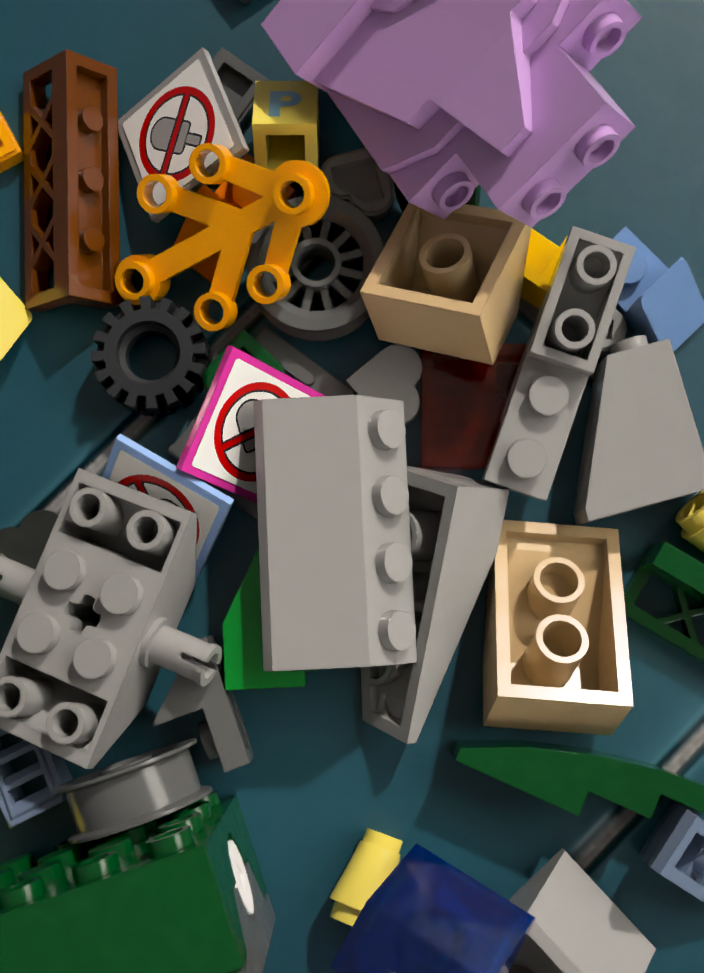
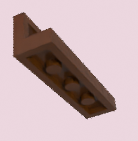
M65 49L23 73L25 310L40 313L69 303L101 310L118 307V304L121 303V295L115 285V273L120 264L117 68ZM52 83V95L46 106V86ZM52 144L53 154L47 165L46 154ZM53 202V217L47 227V212ZM54 261V288L48 289V271Z

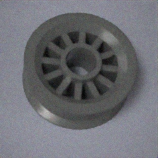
M304 196L288 201L292 206L297 207L302 203ZM330 196L329 206L323 217L315 224L302 227L301 229L303 241L300 244L297 242L288 272L291 287L287 296L278 302L270 304L256 302L264 317L278 330L293 338L310 342L331 341L344 337L358 329L368 320L370 316L360 290L384 248L375 225L360 209L347 201ZM274 223L254 233L246 261L247 275H249L253 268L265 263ZM310 229H321L319 238H312ZM332 231L340 234L333 243L330 242ZM351 244L354 246L355 250L343 253ZM320 258L328 261L334 268L332 273L327 278L319 281L305 278L300 273V270L311 259ZM360 265L363 266V272L349 269ZM266 271L261 278V287L268 295L275 293L277 281L273 274ZM343 284L355 286L357 289L352 293ZM333 294L342 302V304L334 308L330 298ZM303 295L302 307L294 306L295 301ZM315 300H321L324 311H312Z
M187 739L141 753L55 787L53 789L54 794L65 793L77 831L68 838L69 844L84 843L125 831L177 811L210 794L213 791L212 786L200 785L189 748L197 743V739Z

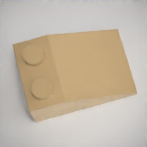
M503 520L497 553L488 573L482 664L483 726L612 736L633 707L618 529Z

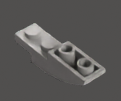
M572 226L509 391L499 420L501 424L482 481L540 501H547L588 377L595 371L636 247Z

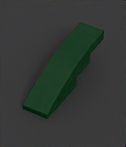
M526 740L454 741L450 751L456 761L579 816L589 791L649 819L653 815L661 794L704 813V783L651 763L586 747Z

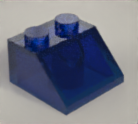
M416 843L366 901L330 967L338 973H508L536 917Z

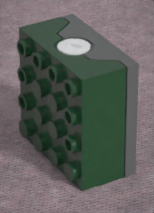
M213 790L204 798L171 813L168 818L159 821L157 819L125 831L103 837V840L98 842L92 840L84 843L69 844L68 840L54 846L55 852L38 859L36 863H33L31 854L21 855L0 863V973H263L276 916L269 894H266L267 888L237 794L219 799L217 790Z

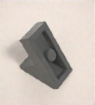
M214 635L201 638L205 642L216 644ZM193 657L194 661L217 670L215 676L207 686L202 687L197 685L195 681L177 674L153 722V726L203 709L206 720L198 723V729L208 758L213 760L219 757L224 772L249 764L255 754L233 690H225V673L222 658L220 664H216L212 661L204 662Z

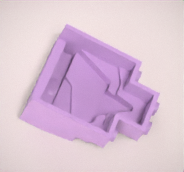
M280 0L261 24L294 74L329 94L382 171L391 176L407 201L444 220L454 210L462 207L471 198L474 189L480 184L498 210L532 228L538 221L556 212L564 203L567 193L593 168L606 163L616 153L620 142L636 127L590 73L603 58L611 55L620 47L627 33L643 18L627 0Z

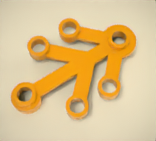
M211 143L198 145L192 151L189 158L191 174L197 181L203 184H221L228 181L263 196L242 209L183 188L170 175L150 174L145 176L137 187V199L145 211L152 214L173 212L206 224L209 227L158 255L138 254L123 259L115 273V285L119 294L124 300H129L133 305H141L139 298L141 296H151L154 302H158L161 300V297L164 298L167 295L172 277L220 252L210 291L197 299L194 305V316L197 323L207 331H218L227 328L237 318L238 308L235 299L254 233L274 223L265 263L256 266L250 271L247 277V290L250 296L261 304H270L284 299L291 287L288 272L301 229L319 221L325 214L330 202L329 183L324 173L316 165L303 160H290L280 164L272 171L232 156L231 152L223 145ZM210 152H214L219 159V169L214 176H210L204 166L205 158ZM294 181L298 182L304 191V199L297 207L289 203L286 195L289 185ZM158 182L166 190V199L161 206L154 201L152 195L153 188ZM134 269L138 270L143 277V287L140 291L135 289L132 282V272ZM266 271L273 274L277 281V289L273 295H268L261 287V278ZM212 300L218 301L223 308V318L220 322L213 320L209 314V304Z

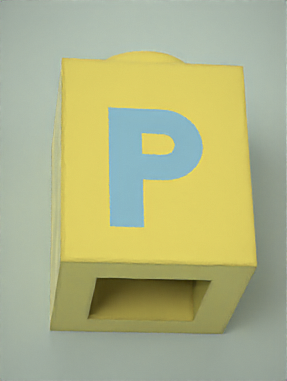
M255 81L252 134L256 165L273 171L286 161L303 160L319 168L318 87L308 81Z

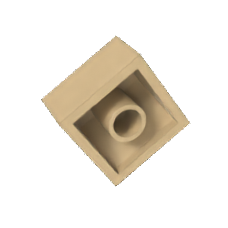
M408 203L360 290L378 339L493 365L518 314L531 227L493 208L464 204L462 207L454 210L444 220Z

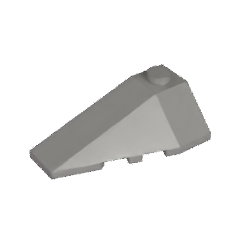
M407 465L417 663L360 668L362 720L406 744L416 743L496 556L509 489L461 475Z

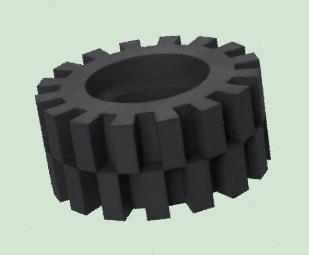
M151 296L139 297L141 305L135 306L129 300L118 304L122 310L120 314L114 317L108 312L102 319L107 325L105 330L101 332L96 329L92 340L98 345L97 351H91V362L98 370L94 374L98 382L106 389V392L123 407L132 412L135 410L143 416L154 417V413L161 412L164 416L175 414V407L183 405L184 408H187L194 402L191 399L192 395L196 391L202 393L204 390V374L211 364L208 358V354L211 353L209 344L200 326L195 322L191 314L184 307L177 308L172 300L161 297L160 303H156ZM149 335H159L169 339L176 351L173 368L167 375L156 380H144L133 374L129 364V355L132 347L138 340Z

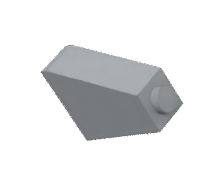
M640 335L621 340L609 346L611 354L607 355L596 366L593 374L573 512L576 525L704 491V451L670 339L648 344L646 335Z

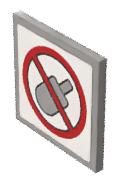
M203 47L118 120V132L138 184L147 175L167 174L176 179L181 187L197 192L203 183L197 181L191 174L189 158L192 151L198 145L204 143L223 145L231 152L232 156L239 159L249 151L211 56ZM210 152L204 161L205 170L210 176H214L219 169V159L214 152ZM158 182L153 188L152 195L154 201L161 206L166 199V190ZM149 213L151 221L159 223L170 213Z

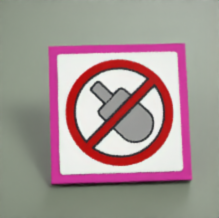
M228 345L176 469L257 503L253 401L325 395L245 352Z

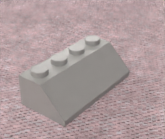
M364 395L279 398L253 401L264 671L355 668L417 663L404 401Z

